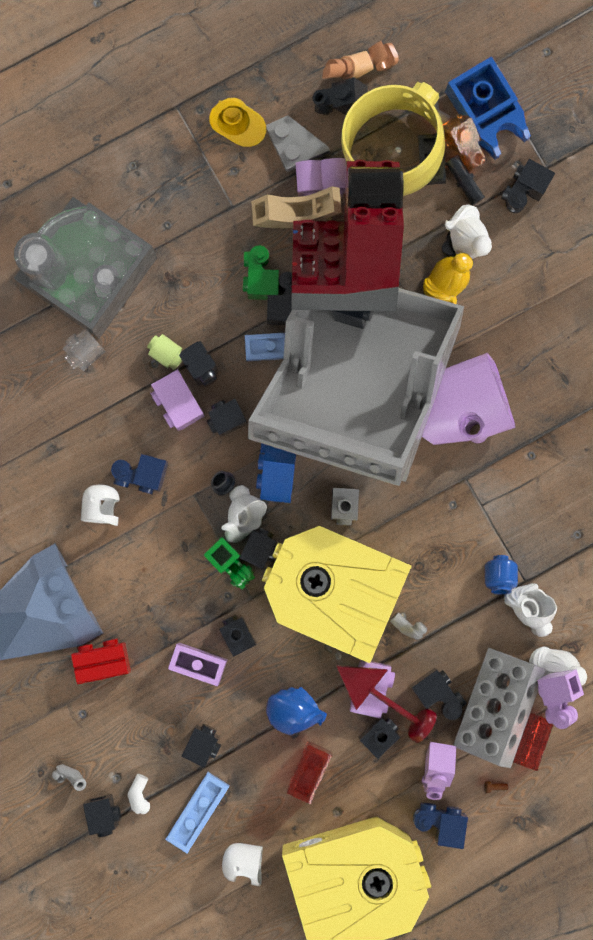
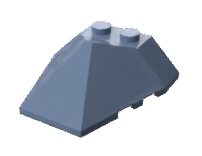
M56 544L33 555L0 590V660L81 646L103 634L92 611L87 610L65 568L68 565Z

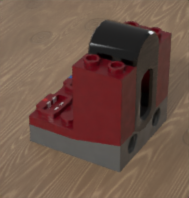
M390 160L347 161L344 221H293L292 310L397 311L404 232L403 170L400 168L399 162Z

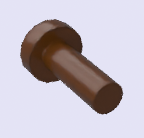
M485 781L484 791L485 793H491V790H508V784H491L490 781Z

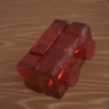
M530 712L513 763L538 771L553 728V724H549L546 717Z
M308 741L287 787V794L311 804L315 790L318 789L330 762L332 752Z

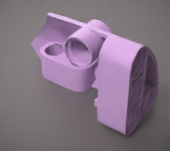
M488 353L445 369L422 435L424 439L433 445L464 441L482 443L489 436L515 428V422L497 366ZM479 424L480 431L475 435H470L472 426Z

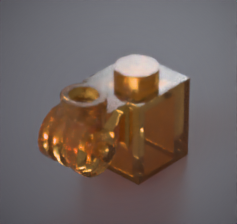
M460 114L443 124L444 137L448 148L462 154L460 159L469 172L486 162L484 151L478 144L481 138L472 117Z

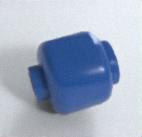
M493 556V560L485 564V586L491 589L492 593L509 594L512 592V589L518 586V566L516 562L509 560L508 556Z

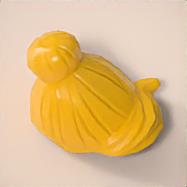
M459 253L455 257H446L437 262L430 275L423 282L425 295L457 304L456 296L467 287L470 280V269L473 266L472 258L466 253Z

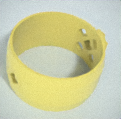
M417 82L413 88L402 85H387L375 88L361 96L348 111L343 124L341 144L346 163L347 161H355L351 157L354 138L359 129L370 118L389 110L401 109L412 111L423 116L433 125L437 132V138L432 151L420 165L400 174L399 197L412 194L427 185L437 173L445 151L443 124L438 111L434 107L439 99V93L425 82Z

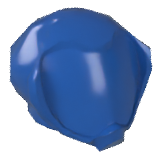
M289 687L287 690H280L268 698L266 705V714L270 724L276 730L287 735L302 732L317 723L321 726L327 716V713L319 710L313 698L302 687L299 689Z

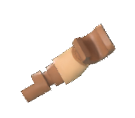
M382 41L368 49L369 54L367 51L343 56L341 59L328 60L323 70L322 78H342L345 80L354 77L358 79L372 71L373 65H375L377 71L393 67L399 62V56L392 43L383 45Z

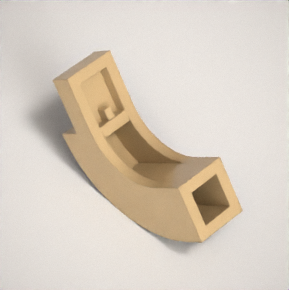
M333 186L307 196L279 197L267 194L251 201L253 226L265 228H293V221L332 220V216L342 213L340 188Z

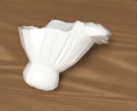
M463 205L449 221H445V227L450 231L453 249L456 254L466 253L474 259L478 256H485L491 251V239L486 227L479 219V211L476 207Z
M243 485L237 486L230 491L229 497L232 503L228 512V523L221 527L222 530H225L226 540L232 543L240 542L253 530L258 529L261 526L262 517L267 509L265 502L250 495L249 489Z
M532 583L512 589L511 593L505 594V604L513 608L516 616L523 624L531 627L534 635L544 637L552 632L553 626L550 622L554 619L557 606L554 599L538 589L537 584Z
M541 647L531 654L529 663L546 669L543 677L551 673L577 669L581 686L586 683L587 674L585 669L580 666L578 660L570 652Z

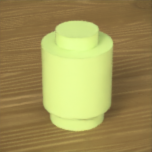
M163 334L160 337L155 335L147 346L150 349L148 355L167 369L170 367L175 370L182 362L179 356L182 348Z

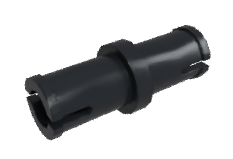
M459 154L445 163L456 179L457 187H461L472 206L485 198V195H483L473 179L475 176L473 173H469Z

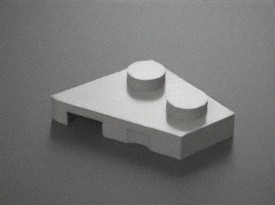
M288 115L266 125V131L286 173L296 169L295 162L316 160L330 153V149L325 143Z

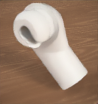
M141 774L136 775L127 795L131 809L136 814H146L150 809V803L144 800L142 794L148 778Z

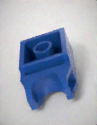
M492 56L448 82L445 93L476 143L486 150L494 160L498 159L501 155L496 134L499 131L509 130L523 142L530 139L531 135L526 126L524 111ZM477 93L479 96L485 95V98L478 97Z

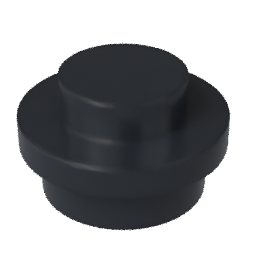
M219 471L211 480L213 491L219 496L229 493L235 485V476L230 472Z

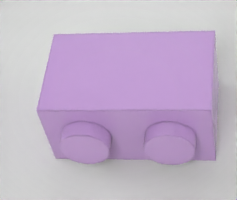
M178 369L151 384L154 391L150 394L157 406L161 404L164 406L167 413L163 416L170 428L175 426L180 431L205 417Z
M178 643L176 644L168 669L218 686L228 659Z

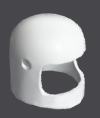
M107 485L88 487L82 497L81 521L118 526L119 517L113 514L115 503L120 501L116 489Z
M243 843L230 845L226 849L222 861V871L226 879L235 882L237 876H245L251 879V885L261 886L263 847Z

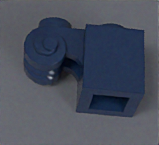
M141 454L138 467L132 470L131 465L127 461L117 460L111 467V472L115 479L113 484L128 488L130 483L139 486L138 491L153 495L154 490L161 491L168 462Z
M421 802L420 808L413 814V822L416 828L425 832L434 825L437 827L435 841L438 846L464 849L468 817L462 812V809L446 806V810H438L435 804Z

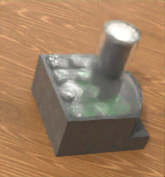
M72 197L63 211L50 218L37 233L24 235L17 242L14 248V259L20 270L14 279L100 339L156 261L157 256L149 243L88 202L87 205H84Z

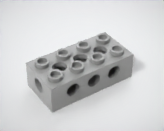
M488 648L453 746L495 765L511 768L538 692L537 680L543 677L546 669ZM501 703V709L498 712V706ZM492 728V734L489 736L490 729Z

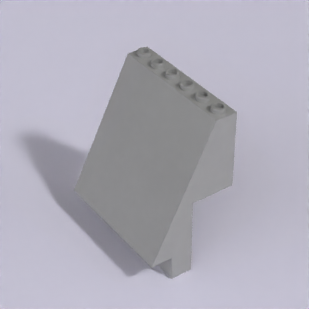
M399 288L397 311H373L370 322L366 321L363 329L334 321L332 310H292L286 320L284 360L249 419L248 439L400 486L401 481L406 482L461 326L464 306Z

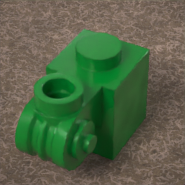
M261 245L253 247L249 252H244V267H248V277H243V292H247L248 299L268 300V295H278L279 270H265L263 268L269 263V251Z
M223 537L203 554L221 574L226 571L232 580L230 583L237 588L243 590L246 584L255 579L251 566H246L238 560L240 554Z

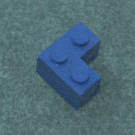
M261 443L260 453L265 454H259L258 469L263 471L262 474L258 473L256 489H261L260 500L291 503L296 454Z

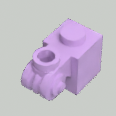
M577 669L551 673L537 680L539 695L543 699L544 706H547L545 712L547 722L559 729H565L575 723L578 713L574 707L568 706V702H573L584 695Z
M430 742L425 759V774L422 776L421 781L424 792H426V796L429 799H441L445 787H450L455 775L456 746Z

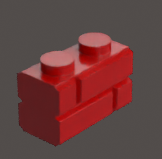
M117 638L103 641V647L93 649V644L77 647L78 652L71 654L77 685L131 673L126 643H118Z

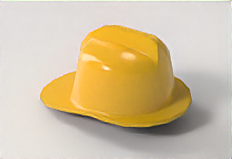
M227 98L223 101L220 100L210 112L209 123L212 129L235 144L243 147H252L259 144L265 137L266 124L264 119L257 112L246 106L240 99Z

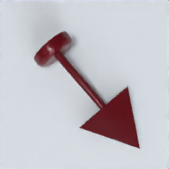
M336 665L356 711L367 696L372 694L411 721L408 736L412 741L420 743L429 735L437 718V714L429 708L423 709L414 716L374 689L388 671L387 669Z

